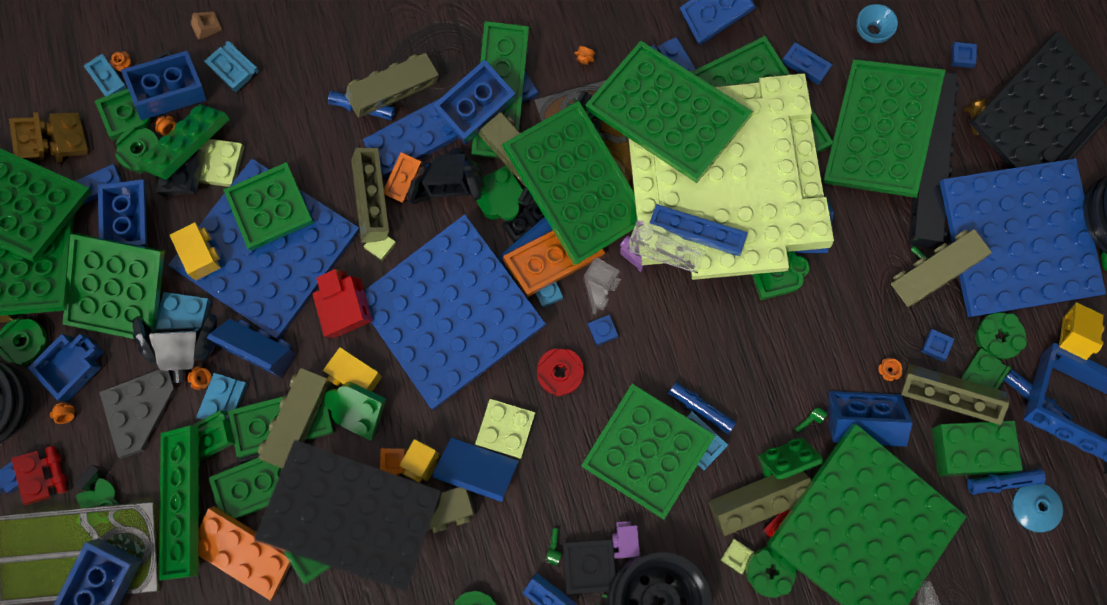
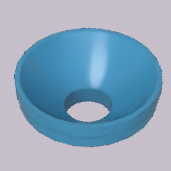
M880 4L869 5L862 9L856 22L859 35L872 43L887 41L893 36L898 26L895 13L890 8ZM868 26H877L879 28V33H870L868 31Z

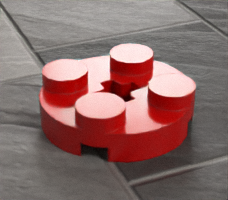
M558 348L549 350L539 360L537 368L538 381L541 387L550 394L558 397L569 395L576 391L582 383L584 376L583 363L580 357L571 350ZM559 367L561 369L565 367L566 376L563 378L561 376L556 377L555 368Z

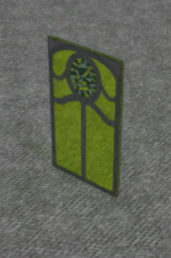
M155 501L0 515V605L56 601L85 542L97 538L142 559L125 595L159 592Z

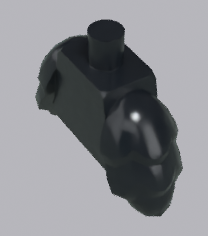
M453 148L450 154L438 155L432 163H427L418 169L417 174L411 180L407 201L412 204H418L421 201L426 202L429 197L470 196V193L474 200L477 201L481 199L485 187L483 171L476 162L468 160L461 149Z
M212 313L208 315L203 328H163L153 331L142 317L137 316L133 319V338L138 344L139 353L149 363L158 365L159 370H172L173 382L188 381L187 369H194L199 363L206 361L215 350L216 344L207 338L212 331L218 328L217 317Z

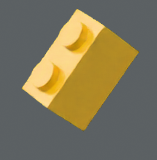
M192 223L170 234L187 274L195 281L221 268L217 261L220 259V256L215 247L211 248L208 242L211 240V237L205 227L201 228L196 223Z
M1076 302L1063 317L1059 347L1085 360L1093 353H1098L1103 345L1101 337L1105 328L1103 326L1104 315Z
M340 347L323 370L329 375L327 379L337 387L340 384L352 382L371 392L382 378L377 371Z
M414 439L399 466L405 469L403 474L420 483L423 479L428 482L442 456L437 451Z

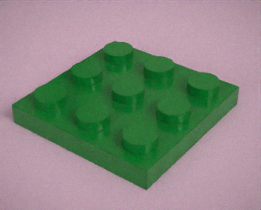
M287 162L223 190L249 251L314 223Z

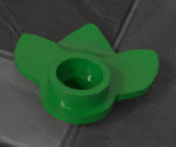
M99 478L97 480L95 491H85L76 495L81 508L120 505L115 500L116 491L114 486L105 479ZM117 510L113 514L114 520L119 517L121 510ZM106 511L87 513V521L92 527L101 522L110 523Z

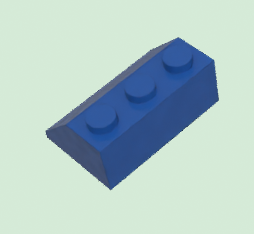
M144 179L98 185L99 238L147 246L146 190Z
M228 319L208 335L207 338L221 348L280 378L284 377L296 356V353L290 349L292 345L281 339L278 342L271 340L272 335L261 329L258 332L251 330L252 325L241 319L238 322Z
M829 391V430L833 443H839L851 424H857L881 445L891 447L907 446L913 422L901 394Z

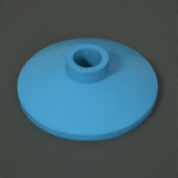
M1045 484L1020 487L1013 497V513L1018 522L1026 529L1033 532H1047L1054 529L1060 523L1063 515V505L1059 495L1051 487ZM1040 502L1044 505V511H1041L1038 507Z

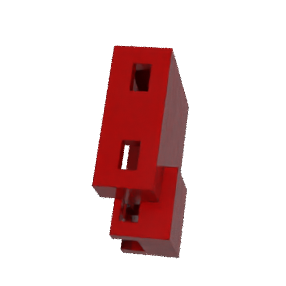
M334 269L316 278L319 291L313 293V298L324 337L337 338L373 322L360 278L347 277L345 271Z

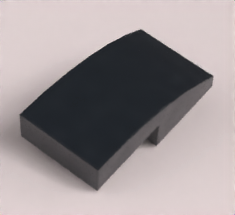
M535 202L523 208L522 213L518 214L515 219L503 222L502 227L512 242L515 243L545 216Z

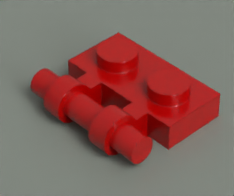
M55 446L47 447L45 449L47 457L41 460L37 451L11 458L24 506L49 499V488L56 487L57 494L68 492L66 486L68 482L67 476L63 474L60 465L62 458L60 454H57ZM50 467L53 477L45 480L42 469Z

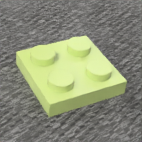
M209 139L199 148L205 152L199 183L230 187L237 178L244 146L242 143Z
M490 399L475 445L522 459L535 412Z

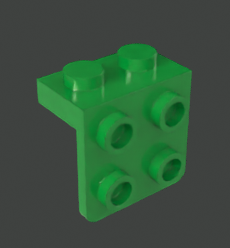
M803 437L790 440L785 445L770 448L758 455L764 478L773 475L778 480L823 462L822 456Z

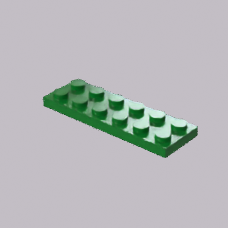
M484 21L480 63L485 59L516 93V100L502 114L504 116L508 115L513 120L514 127L519 132L529 27ZM478 134L473 138L471 155L499 158Z
M187 426L161 433L159 580L198 576V468L200 464L198 459V444L200 441L198 426Z

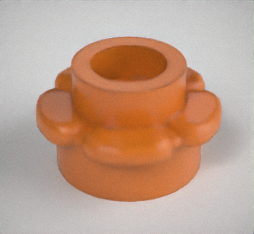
M579 46L578 51L574 52L578 62L586 65L589 62H594L595 52L593 50Z
M126 52L114 53L109 61L112 68H115L118 72H121V69L132 66L131 59H129L130 55Z
M172 116L160 117L156 121V132L163 136L168 135L176 125Z
M886 358L879 365L878 371L883 375V379L893 381V379L897 380L901 377L902 365L896 359Z
M195 367L188 374V382L196 390L205 389L212 379L211 373L201 367Z
M59 403L50 412V417L57 424H65L74 419L75 409L70 404Z

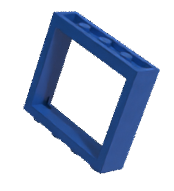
M1053 343L1041 354L1023 420L1107 462V439L1042 407L1052 368L1107 394V368L1089 359L1085 360L1060 348L1058 344Z

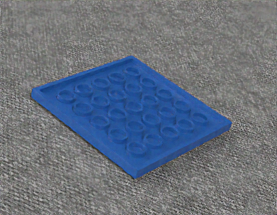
M251 159L231 186L269 169ZM300 190L314 223L249 251L224 193L199 225V227H205L211 237V240L208 242L211 248L215 247L220 256V259L217 261L221 268L195 281L187 274L178 253L168 266L279 340L313 296V293L319 288L316 278L333 269L359 234L360 229Z
M1076 159L947 178L939 181L952 243L957 241L955 236L967 229L970 232L975 229L992 252L990 256L959 275L967 317L1106 294L1095 242L1085 223V196Z
M465 214L364 290L373 320L371 323L431 410L438 408L547 326Z

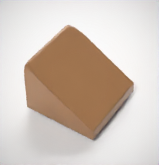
M214 11L193 13L191 25L198 39H203L222 30Z

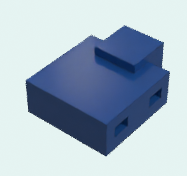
M61 334L28 368L58 401L68 402L101 369L95 361L104 351L90 336L79 334L74 339L72 336Z

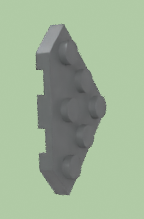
M156 370L99 392L119 459L129 457L146 449L154 428H157L165 413L164 409L170 398H173L177 390L175 382H173L171 370Z

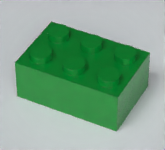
M1002 421L1001 425L993 422L941 424L931 429L938 477L994 473L1007 474L1023 470L1015 421Z

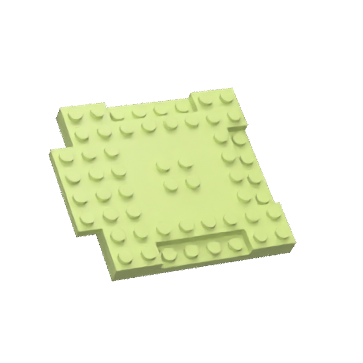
M805 74L759 78V83L715 87L753 112L750 119L698 183H695L628 138L642 265L690 261L692 280L788 271L787 252L831 248L834 239L827 198L824 197L811 124L812 111ZM656 204L748 232L740 257L650 229L649 222Z

